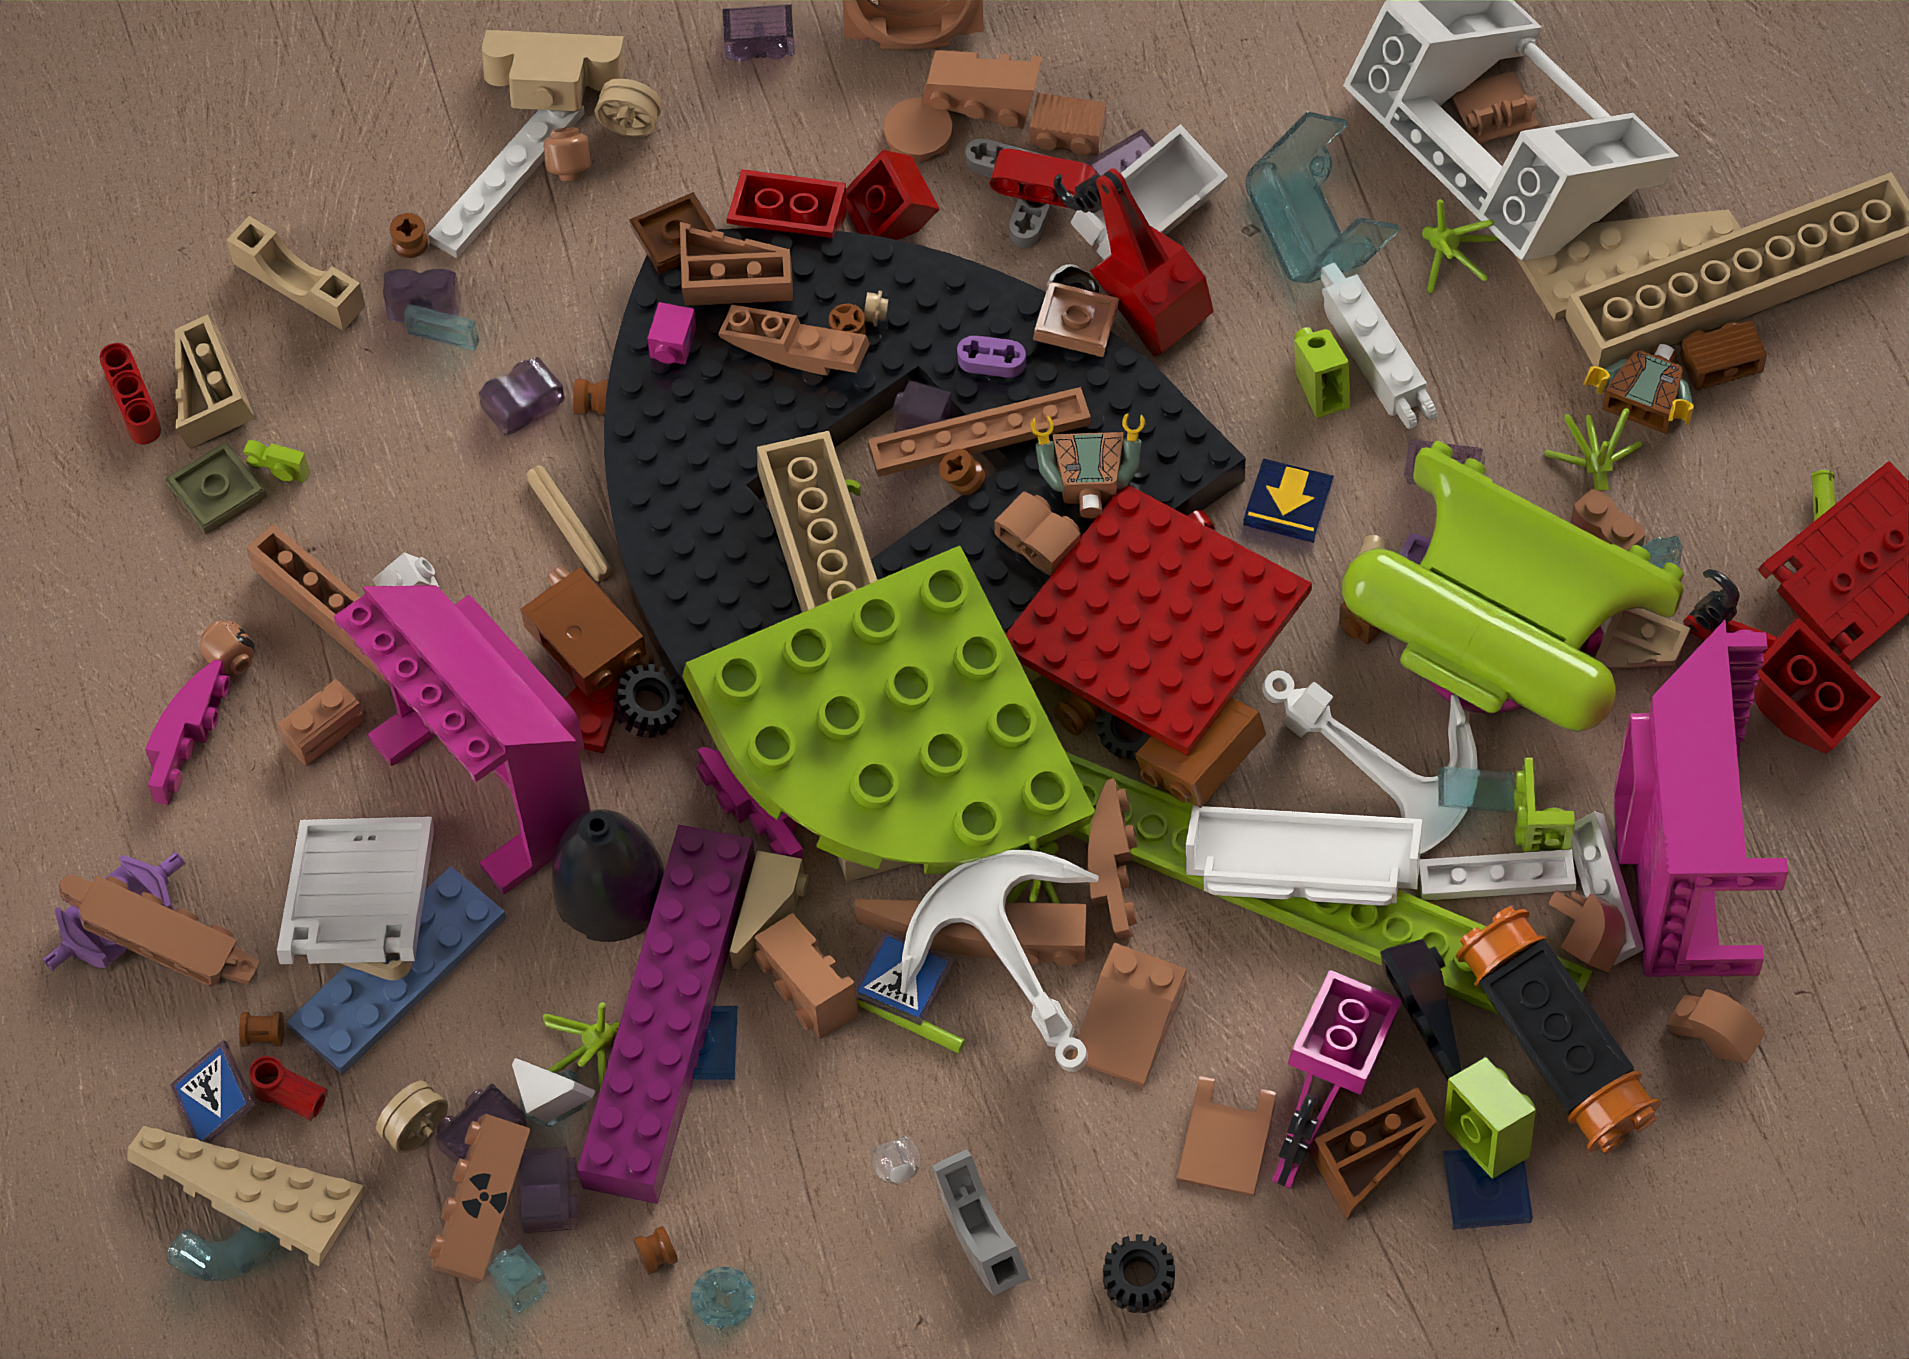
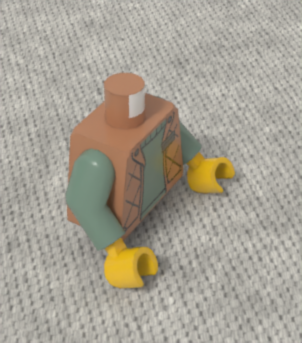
M1129 413L1123 417L1122 425L1127 431V438L1124 439L1123 432L1053 434V441H1050L1049 434L1054 428L1053 420L1046 416L1048 429L1045 433H1041L1036 429L1035 418L1032 419L1030 429L1038 437L1039 441L1035 446L1040 474L1053 490L1062 492L1065 503L1080 504V515L1082 517L1092 519L1102 514V503H1108L1116 495L1117 490L1126 488L1137 473L1141 452V440L1138 439V434L1142 432L1146 424L1142 415L1140 417L1141 424L1136 430H1131L1127 425Z

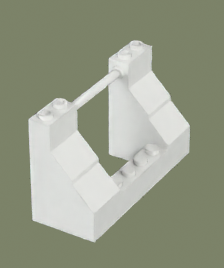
M1386 0L1343 86L1479 220L1493 219L1495 221L1494 225L1488 228L1521 261L1555 255L1589 225L1603 218L1636 189L1665 183L1679 155L1634 113L1610 116L1535 45L1536 38L1542 27L1514 0ZM1528 56L1593 119L1521 131L1505 163L1501 166L1440 106L1455 93L1463 91L1500 59Z

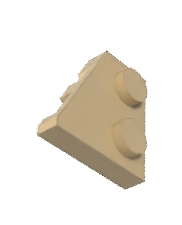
M1644 609L1625 610L1613 616L1594 659L1600 661L1608 669L1674 666L1690 634V628Z

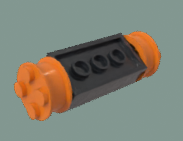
M1508 906L1492 918L1493 923L1482 930L1475 928L1460 939L1463 946L1457 952L1456 959L1459 962H1466L1477 977L1474 985L1477 989H1482L1568 1115V1122L1570 1124L1577 1123L1589 1140L1586 1146L1588 1151L1593 1152L1601 1149L1604 1154H1607L1619 1147L1624 1142L1622 1137L1635 1129L1637 1132H1641L1657 1120L1654 1114L1660 1107L1661 1101L1658 1098L1651 1099L1639 1082L1642 1074L1640 1071H1635L1629 1059L1549 946L1547 937L1538 936L1528 922L1529 911L1527 909L1515 911L1512 906Z

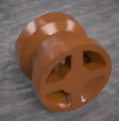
M404 213L392 220L389 230L393 247L397 254L405 258H414L425 252L428 247V238L422 218L413 213Z
M850 303L841 304L830 312V329L844 331L846 328L853 327L854 329L845 332L866 335L865 316L862 309Z
M955 449L947 453L939 465L941 478L948 484H951V487L962 495L972 494L977 491L985 479L984 467L963 449Z
M1073 692L1069 694V700L1060 702L1053 708L1054 714L1061 725L1068 732L1076 736L1085 730V724L1088 721L1094 722L1096 716L1100 714L1097 705Z
M663 1226L656 1228L654 1233L648 1237L640 1235L633 1238L638 1255L648 1275L656 1272L658 1266L664 1263L672 1265L678 1262L673 1245Z

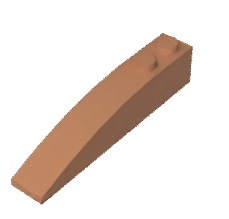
M855 899L856 923L905 940L911 919L922 900ZM1005 903L1008 921L1030 965L1038 961L1055 962L1062 966L1074 965L1077 962L1085 963L1086 904ZM963 922L951 923L941 928L934 936L930 948L971 957L1000 960L982 933L973 925Z

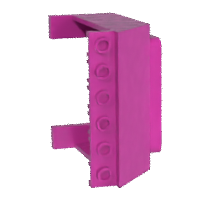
M437 585L363 586L365 595L334 616L336 625L340 629L343 628L350 636L356 648L359 647L360 652L373 662L378 673H382L385 681L390 683L397 713L368 733L369 741L384 759L393 766L437 735L446 745L447 751L453 754L456 761L459 760L469 771L475 783L492 771L504 782L512 792L521 833L479 863L481 870L500 892L505 895L552 861L558 843L568 826L579 816L590 811L579 752L584 749L578 717L565 699L470 595L453 604Z
M1725 620L1652 696L1649 713H1629L1614 786V817L1618 864H1634L1639 933L1644 950L1641 951L1643 954L1642 967L1644 968L1643 974L1646 977L1759 976L1764 961L1763 945H1719L1714 891L1783 890L1788 875L1787 858H1746L1737 756L1741 754L1740 743L1744 742V726L1748 724V719L1750 718L1749 706H1753L1754 688H1757V682H1759L1758 670L1762 669L1763 650L1767 649L1766 632L1738 630L1734 633H1727Z

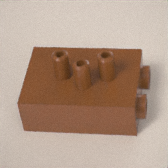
M581 567L520 608L524 627L587 697L596 690L605 689L610 685L614 677L625 669L636 667L646 655L643 635Z
M1231 698L1189 756L1152 736L1138 750L1135 756L1141 770L1140 775L1145 782L1153 787L1159 785L1170 791L1177 800L1183 803L1188 801L1201 808L1265 737L1266 732L1259 711Z

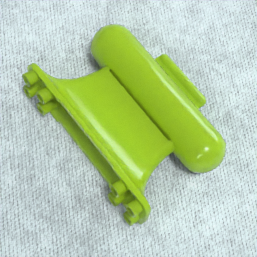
M1435 441L1431 448H1421L1415 459L1413 478L1422 490L1432 495L1436 504L1435 529L1427 552L1420 565L1394 551L1379 547L1360 553L1349 564L1342 579V595L1347 608L1358 618L1408 644L1400 657L1401 664L1405 668L1486 712L1497 713L1508 698L1564 729L1581 732L1595 728L1612 711L1616 701V684L1611 671L1600 661L1579 650L1580 647L1606 620L1625 610L1639 608L1651 611L1662 617H1673L1680 607L1684 592L1681 583L1684 577L1683 570L1672 563H1665L1661 569L1649 563L1651 555L1643 547L1632 545L1629 551L1615 544H1609L1493 483L1492 479L1484 476L1486 468L1479 461L1468 458L1462 464L1452 459L1453 450L1443 442Z

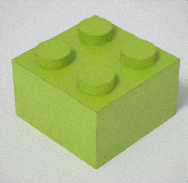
M1485 1057L1448 1079L1444 1127L1492 1179L1530 1157L1536 1109L1531 1099L1527 1095L1521 1094L1510 1083L1507 1074L1501 1068H1496Z

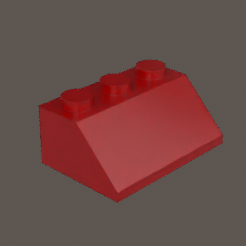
M741 169L727 215V224L834 238L836 231H842L846 216V183Z

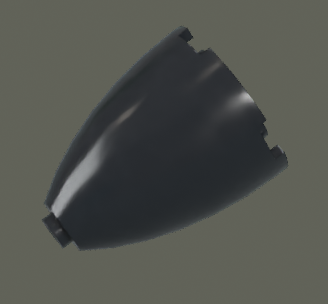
M606 809L591 810L575 819L568 826L558 843L553 859L551 876L554 903L563 922H566L578 932L585 934L587 939L600 942H616L629 939L643 932V927L650 922L665 870L652 840L638 824L619 812Z

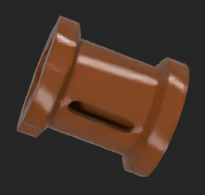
M242 1012L239 1023V1038L242 1047H248L250 1043H273L275 1047L282 1046L284 1040L283 1013L274 1012L273 1016H251L249 1012Z

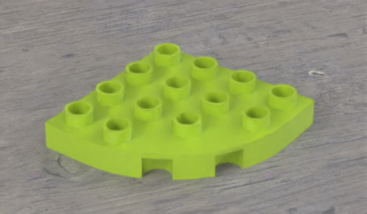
M960 545L688 661L685 664L682 677L717 748L729 769L745 790L773 818L778 820L783 813H786L794 821L820 836L816 847L847 861L875 869L879 868L883 859L910 864H924V874H946L964 863L997 855L1006 850H1031L1029 837L1032 835L1036 837L1040 847L1087 826L1096 813Z

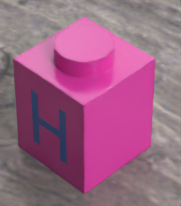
M659 302L647 338L650 358L667 364L673 362L686 364L697 329L694 309Z

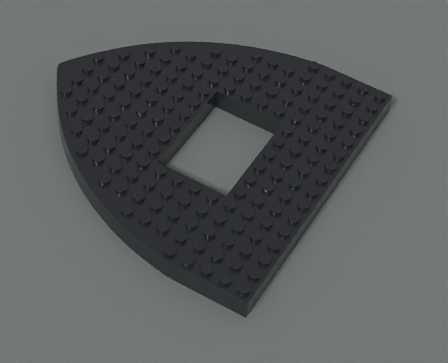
M762 228L717 229L718 232L724 233V236L742 241L750 239L790 249L793 301L685 306L682 292L681 265L659 275L648 255H646L623 315L609 372L604 418V457L607 490L622 566L639 616L657 654L669 675L673 673L677 677L675 685L678 683L682 684L683 690L681 694H684L686 702L703 722L704 720L682 677L686 662L802 613L771 512L760 501L765 496L758 474L757 447L829 431L835 448L919 389L949 419L1081 387L1091 416V425L1055 434L1123 432L1124 439L1127 438V431L1122 425V420L1127 413H1129L1127 425L1131 430L1139 428L1141 415L1145 419V428L1138 434V439L1141 440L1139 469L1128 485L1188 516L1194 511H1203L1245 481L1246 457L1149 359L1115 333L1110 332L1104 357L1033 340L1046 292L977 262L944 251L879 236L836 231L834 238ZM879 291H882V298L888 299L885 321L878 320L877 326H873V322L865 321L866 336L870 344L857 373L831 369L828 376L792 368L739 348L720 338L718 334L731 305L797 315L800 324L830 329L829 315L836 306L850 303L858 306L864 313L867 292L878 294ZM659 302L694 309L697 329L686 364L675 362L667 364L650 358L647 338ZM853 327L846 328V329H844V331H848V330H851V329H854V328H853ZM968 336H983L1019 342L1025 349L1026 367L1020 375L1015 377H1000L964 371L958 364V344L963 338ZM972 350L969 358H975L979 352ZM1008 355L1005 362L1011 363L1014 355ZM1053 434L1049 435L1050 441H1053ZM1038 438L981 452L997 471L985 478L977 491L958 497L871 559V563L878 581L960 545L1006 634L1050 578V575L1036 568L1022 554L1017 553L1004 544L995 535V520L1023 491L1033 496L1039 495L1044 498L1050 505L1052 513L1072 519L1079 527L1081 537L1096 518L1082 517L1080 515V504L1065 503L1062 492L1053 490L1040 474L1035 446L1039 441ZM1102 503V510L1107 503Z

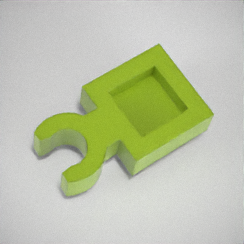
M248 440L243 450L244 454L249 455L246 460L248 465L257 468L267 467L270 469L271 474L283 481L295 480L305 483L310 470L304 452L273 443L267 447L255 440Z

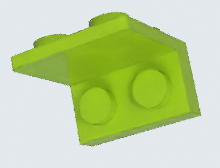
M1525 758L1523 771H1516V789H1513V811L1517 812V822H1515L1514 828L1515 845H1522V853L1570 850L1575 826L1574 811H1564L1560 808H1547L1543 811H1535L1533 758Z

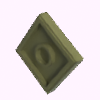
M227 441L165 478L167 486L205 535L267 497L264 488Z

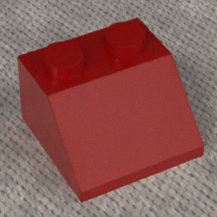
M883 149L846 188V209L859 234L899 240L917 233L940 210L912 156Z

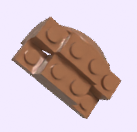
M843 0L845 39L868 40L871 38L880 43V49L895 51L903 49H935L940 46H950V39L957 34L971 35L975 32H984L983 0H950L948 2L947 0H878V5L871 0Z

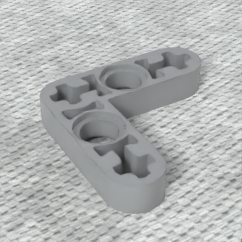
M978 138L972 140L966 146L965 159L970 171L991 178L994 162H996L1000 150L1008 148L1036 154L1040 153L989 139ZM981 153L987 154V156H983L981 160L976 159V157H979ZM1018 199L1009 222L1011 242L1019 248H1030L1036 245L1042 236L1054 205L1045 204L1042 207L1033 208L1027 204L1028 200ZM1027 218L1031 219V230H1027L1025 234L1019 233V230L1024 229Z

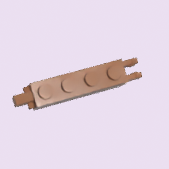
M76 874L62 876L63 879L59 883L60 897H62V901H66V903H70L71 906L79 909L83 929L207 986L220 983L222 978L250 985L258 970L259 961L237 947V940L232 938L233 934L228 929L216 924H212L210 928L197 922L198 917L193 913L181 908L173 911L163 906V901L147 892H142L141 895L127 889L128 885L125 882L112 876L104 879L96 875L93 882L80 876L76 877Z

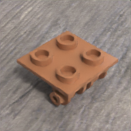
M1515 71L1472 82L1463 91H1459L1451 97L1468 134L1478 144L1540 127L1534 110H1537L1536 100L1534 96L1528 97L1525 94Z

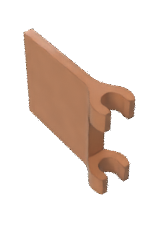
M1199 1076L1177 1180L1254 1197L1276 1104V1092L1261 1089L1256 1112L1211 1103L1215 1089V1079Z

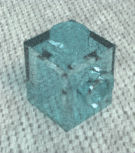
M520 1244L512 1250L507 1249L499 1253L493 1259L491 1266L488 1267L494 1288L516 1314L548 1291L544 1272Z

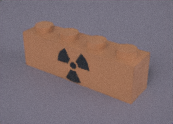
M489 1114L479 1117L478 1122H471L465 1137V1143L470 1145L466 1159H459L453 1175V1181L458 1183L454 1197H447L441 1212L440 1219L446 1220L442 1234L434 1236L429 1249L428 1257L433 1258L430 1269L473 1283L483 1280L531 1128Z

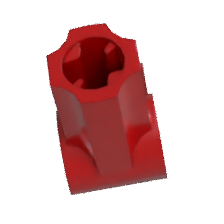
M262 1056L256 1059L250 1066L249 1078L256 1098L266 1103L274 1102L309 1121L317 1117L328 1095L326 1088L284 1068L282 1063L275 1057ZM265 1075L277 1076V1079L271 1084L259 1082Z

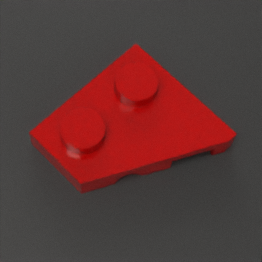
M613 680L605 689L596 690L588 697L577 686L564 698L578 717L584 749L605 753L618 714L613 711L615 703L613 699L620 681Z

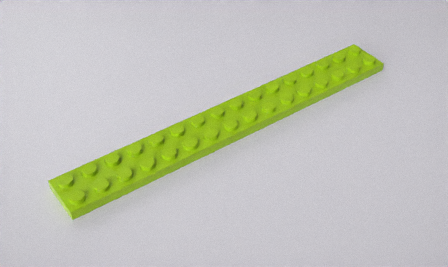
M1065 751L1094 810L1106 780L1115 779L1119 789H1126L1130 805V811L1124 812L1126 826L1133 825L1138 845L1136 848H1131L1132 861L1204 891V876L1187 875L1186 840L1192 808L1196 805L1189 802L1183 803L1170 794ZM1092 819L1087 826L1069 834L1089 842ZM1400 890L1397 891V903H1390L1388 905L1310 901L1303 897L1269 899L1215 895L1381 966V951L1423 939L1428 949L1433 946L1436 947L1445 963V967L1441 971L1446 993L1498 1014L1482 989H1477L1474 985L1477 977L1466 962H1459L1456 959L1457 952L1463 946L1460 939L1475 928L1482 930L1487 926ZM1557 956L1581 992L1584 993L1590 981L1592 970Z

